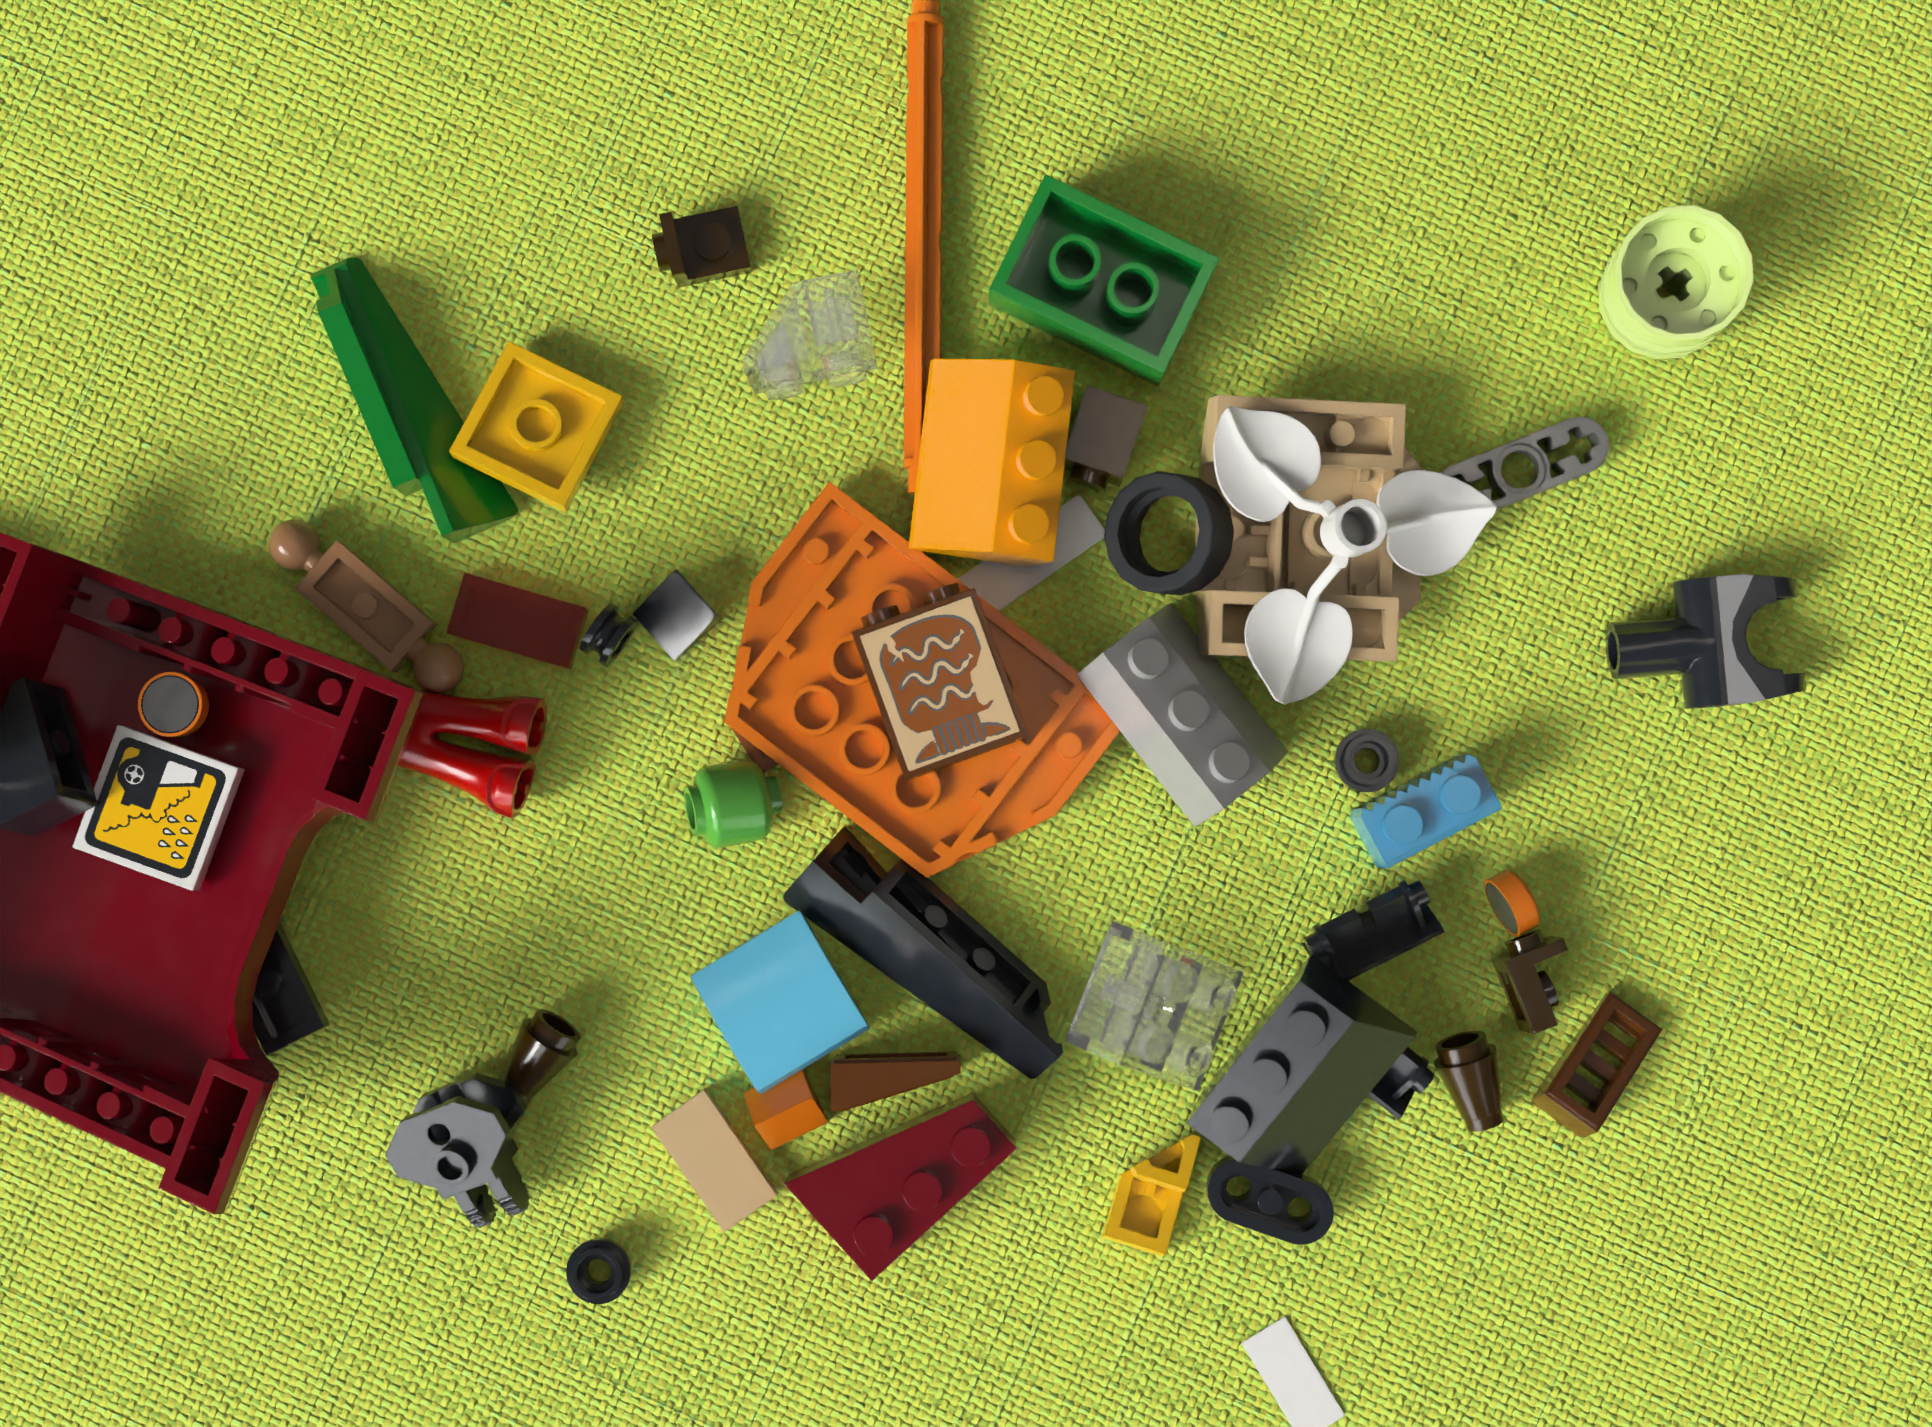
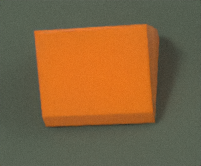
M804 1069L761 1095L754 1087L743 1092L754 1127L770 1150L829 1122Z

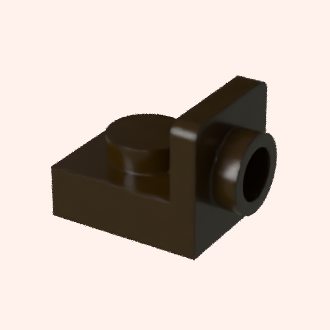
M738 206L675 219L672 211L659 214L663 232L652 234L660 272L671 270L678 288L752 272Z
M1540 929L1505 942L1508 953L1491 960L1519 1030L1536 1034L1558 1025L1552 1008L1559 1006L1556 990L1548 974L1544 970L1537 972L1534 964L1567 951L1568 947L1564 937L1549 936L1544 938Z

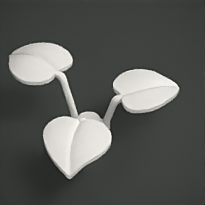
M1234 406L1228 407L1219 419L1213 443L1214 470L1218 485L1226 500L1242 515L1260 522L1271 521L1277 518L1285 510L1289 501L1299 509L1321 514L1324 518L1320 527L1321 541L1326 550L1333 555L1330 564L1310 587L1307 597L1293 589H1278L1256 602L1249 612L1244 630L1245 646L1254 668L1267 686L1272 697L1282 704L1296 702L1309 697L1324 687L1345 663L1350 652L1353 637L1350 615L1338 604L1318 601L1321 593L1337 573L1347 566L1349 559L1374 550L1382 543L1385 535L1388 534L1386 542L1387 551L1391 559L1399 567L1415 575L1431 576L1440 574L1457 565L1465 557L1481 530L1495 514L1496 505L1467 483L1445 474L1426 470H1411L1391 478L1380 488L1377 495V505L1369 500L1355 499L1336 507L1330 500L1321 502L1306 498L1299 492L1306 490L1314 484L1321 468L1320 447L1311 431L1300 421L1282 413L1247 410Z

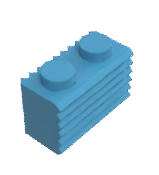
M1465 754L1453 756L1452 761L1442 762L1440 767L1430 768L1429 773L1419 774L1418 779L1408 780L1406 785H1398L1394 791H1386L1385 796L1375 797L1373 802L1363 803L1362 808L1352 809L1350 819L1376 867L1388 869L1502 808L1477 758Z

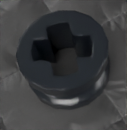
M609 603L596 617L579 647L586 654L591 651L597 652L600 656L599 663L605 667L611 665L619 656L638 625V620L632 616L626 619L621 618L618 614L619 608L613 603Z

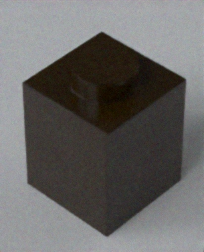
M1087 385L1067 442L1064 468L1072 470L1069 479L1083 486L1105 491L1108 483L1120 487L1148 405Z

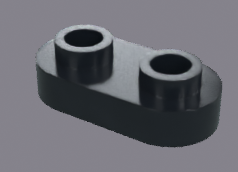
M1230 1155L1220 1159L1208 1174L1206 1190L1209 1202L1213 1210L1226 1221L1297 1245L1316 1242L1327 1233L1332 1224L1334 1211L1331 1199L1326 1189L1313 1178L1302 1174L1239 1163ZM1236 1176L1247 1178L1250 1181L1248 1191L1239 1196L1230 1194L1226 1190L1230 1179ZM1303 1197L1310 1201L1309 1211L1299 1217L1289 1214L1287 1212L1289 1202L1294 1198Z

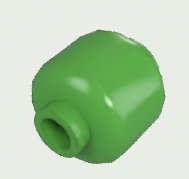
M750 759L704 766L696 772L693 785H688L684 788L686 814L692 834L694 836L703 835L706 842L715 848L764 839L771 830L772 815L782 813V797L776 777L765 778L758 763Z

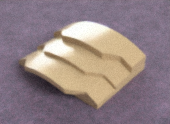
M1216 395L1208 399L1198 478L1217 489L1230 508L1234 537L1231 555L1220 575L1202 590L1195 591L1200 655L1249 657L1245 646L1244 630L1249 612L1256 602L1273 591L1286 588L1296 590L1307 597L1310 587L1330 564L1333 557L1321 541L1320 527L1324 519L1321 514L1299 509L1289 501L1285 510L1277 518L1271 521L1260 522L1242 515L1229 504L1218 485L1213 462L1214 437L1222 413L1230 406L1247 410L1272 411L1291 416L1305 425L1315 436L1320 447L1321 468L1314 484L1299 493L1306 498L1321 502L1330 500L1336 507H1339L1355 499L1369 500L1377 505L1378 492L1387 481L1404 472L1423 470L1416 459L1405 448L1406 404ZM1197 516L1195 525V549L1197 547L1199 534ZM1388 534L1385 535L1382 543L1374 550L1349 559L1347 566L1337 573L1320 595L1318 602L1338 604L1350 615L1353 637L1346 660L1397 662L1398 622L1421 600L1420 575H1415L1402 569L1391 559L1386 545Z

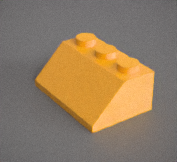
M930 360L908 549L1022 567H1032L1054 561L1075 370L1020 360Z

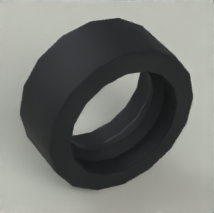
M1157 471L1135 478L1118 493L1107 514L1104 538L1109 560L1122 579L1142 591L1181 596L1202 590L1220 575L1231 555L1234 527L1230 508L1217 489L1197 477ZM1167 496L1181 497L1189 502L1196 512L1199 525L1197 547L1191 558L1183 567L1171 572L1159 571L1152 567L1143 555L1140 542L1142 521L1149 508L1160 498Z

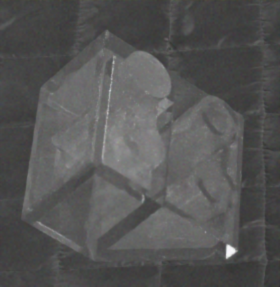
M858 270L792 283L742 359L744 373L754 394L766 392L768 400L790 398L805 392L803 384L828 379L830 387L848 386L865 381L867 379L865 371L878 369Z
M1112 921L1065 1041L1116 1065L1198 1091L1203 1076L1211 1064L1213 1051L1228 1012L1234 1005L1236 992L1244 972Z

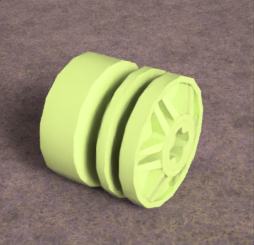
M1695 205L1665 207L1642 218L1622 240L1617 250L1607 261L1598 286L1600 313L1611 335L1631 352L1655 360L1683 358L1706 347L1745 307L1754 282L1752 254L1741 232L1721 214ZM1673 281L1677 283L1681 290L1676 296L1671 295L1663 300L1658 295L1656 290L1661 284L1668 285Z

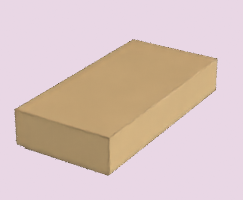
M706 1088L651 1126L723 1232H726L777 1196L778 1191Z

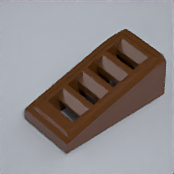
M1606 993L1548 1073L1531 1099V1102L1579 1137L1584 1138L1598 1133L1663 1029L1613 993ZM1607 1021H1610L1635 1039L1630 1048L1603 1029ZM1593 1042L1620 1061L1616 1068L1589 1050ZM1579 1064L1604 1082L1601 1089H1598L1575 1072ZM1567 1087L1589 1104L1586 1108L1563 1092V1089Z
M957 1051L837 1054L830 1063L832 1112H842L952 1078L954 1075L961 1073V1054H957Z

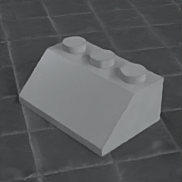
M1172 603L1151 615L1102 652L1077 674L1081 682L1195 827L1225 809L1268 774L1288 753L1215 657L1200 655L1197 634Z

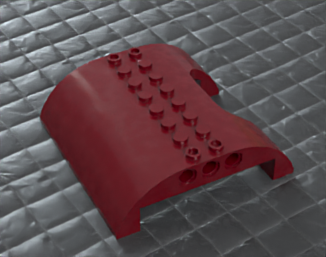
M0 532V712L13 682L23 677L65 689L93 788L96 785L118 725L135 729L245 769L200 891H191L73 848L72 846L85 812L37 836L0 829V1092L165 1168L158 1187L159 1189L214 1215L224 1214L231 1205L279 1079V1071L268 1060L259 1046L253 1028L252 1001L259 973L302 861L317 832L333 816L345 812L365 821L373 823L378 821L426 693L375 671L213 609ZM165 672H176L189 675L202 684L208 695L209 711L205 722L196 732L185 737L174 738L158 735L145 726L139 715L138 698L143 686L154 676Z

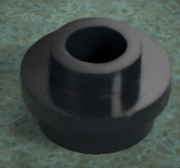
M1360 729L1351 732L1341 740L1335 751L1334 765L1338 777L1349 788L1358 792H1375L1386 787L1394 779L1399 766V755L1395 744L1387 735L1374 729ZM1361 749H1369L1376 756V766L1369 773L1359 771L1355 765V755Z
M594 1238L585 1241L573 1251L568 1260L566 1268L567 1281L573 1293L585 1302L592 1304L611 1302L619 1297L629 1284L631 1278L629 1256L618 1243L612 1240ZM594 1259L605 1260L611 1268L610 1278L605 1281L595 1280L589 1273L590 1262Z

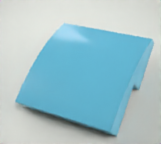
M800 910L690 976L723 1037L760 1095L870 1029L842 977L834 969L806 917Z

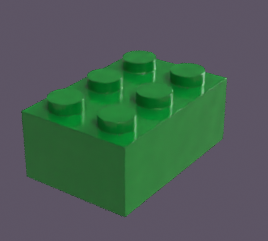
M1045 174L989 288L988 305L1159 386L1220 258Z

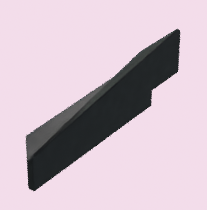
M845 826L783 894V899L789 906L796 911L800 910L814 924L1028 1078H1037L1063 1053L1062 1044L1056 1043L1049 1036L1044 1012L1051 1004L1046 982L933 881L923 876L903 859H900L887 873Z

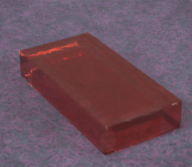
M464 572L446 633L571 670L589 609Z

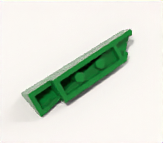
M349 257L310 274L320 297L316 301L318 314L392 487L405 496L423 489L441 536L452 543L459 542L514 518L518 514V507L501 481L452 458L449 450L464 422L362 260L356 257Z

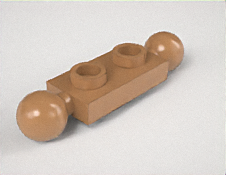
M291 519L280 523L274 528L269 538V550L272 558L286 569H304L308 572L295 589L390 671L397 672L409 659L413 663V675L416 682L426 691L446 693L460 683L464 674V662L460 653L448 644H429L425 640L438 624L344 543L336 540L324 553L320 550L321 541L319 534L309 523Z

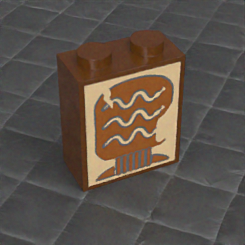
M958 583L940 587L921 596L925 606L901 615L897 605L874 611L861 617L864 628L851 632L905 781L1022 740L1028 736L975 588L961 592Z

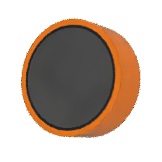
M165 672L154 676L143 686L138 698V711L142 722L152 732L166 737H185L196 732L205 722L209 711V699L205 688L195 678L186 674Z
M1504 870L1484 882L1485 893L1492 910L1502 926L1511 935L1518 937L1538 926L1540 914L1535 899L1527 885L1515 872Z

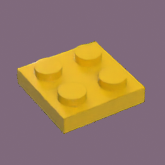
M508 341L449 452L452 458L561 511L567 512L624 404L623 397Z

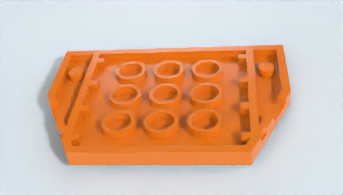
M829 481L751 582L747 602L748 609L741 644L738 648L732 690L729 693L724 723L928 878L1055 816L1120 730L1078 678L1077 674L1079 672L977 595L1028 736L1022 740L905 781L851 632L864 628L861 617L874 611L897 605L901 615L925 606L921 596L940 587L958 583L961 592L970 590V588L923 552L908 549L909 542Z

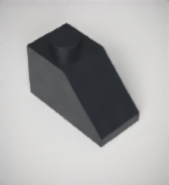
M23 677L13 682L0 712V829L37 836L97 806L98 802L65 689Z

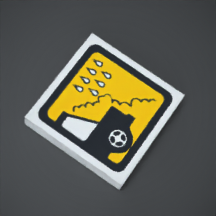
M118 725L94 787L98 805L85 811L72 847L191 891H200L245 769L135 729Z

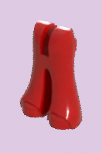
M421 690L426 693V696L398 767L419 772L453 785L472 795L494 812L514 819L521 812L528 798L536 769L535 763L440 740L439 733H452L476 738L532 755L539 751L545 732L547 706L544 699L531 696L471 698Z

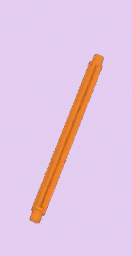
M912 0V15L907 17L908 97L906 118L903 468L908 469V494L914 495L930 360L942 359L941 234L943 232L944 98L942 97V80L944 79V17L940 15V0Z

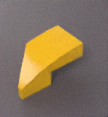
M1192 1134L1156 1155L1134 1165L1119 1176L1101 1238L1162 1257L1166 1255L1182 1194L1187 1190L1201 1137Z

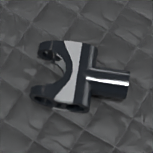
M1739 574L1673 582L1676 617L1610 622L1607 626L1605 641L1606 657L1612 678L1624 679L1681 674L1685 709L1741 705L1806 690L1805 673L1784 674L1781 669H1772L1761 664L1749 651L1746 641L1747 624L1753 613L1763 605L1777 602V600L1797 597L1796 579Z

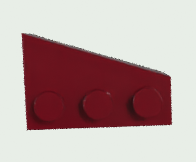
M972 1092L900 1124L899 1127L865 1142L862 1141L809 1167L806 1166L790 1173L784 1185L865 1275L873 1281L1017 1149L1016 1139Z

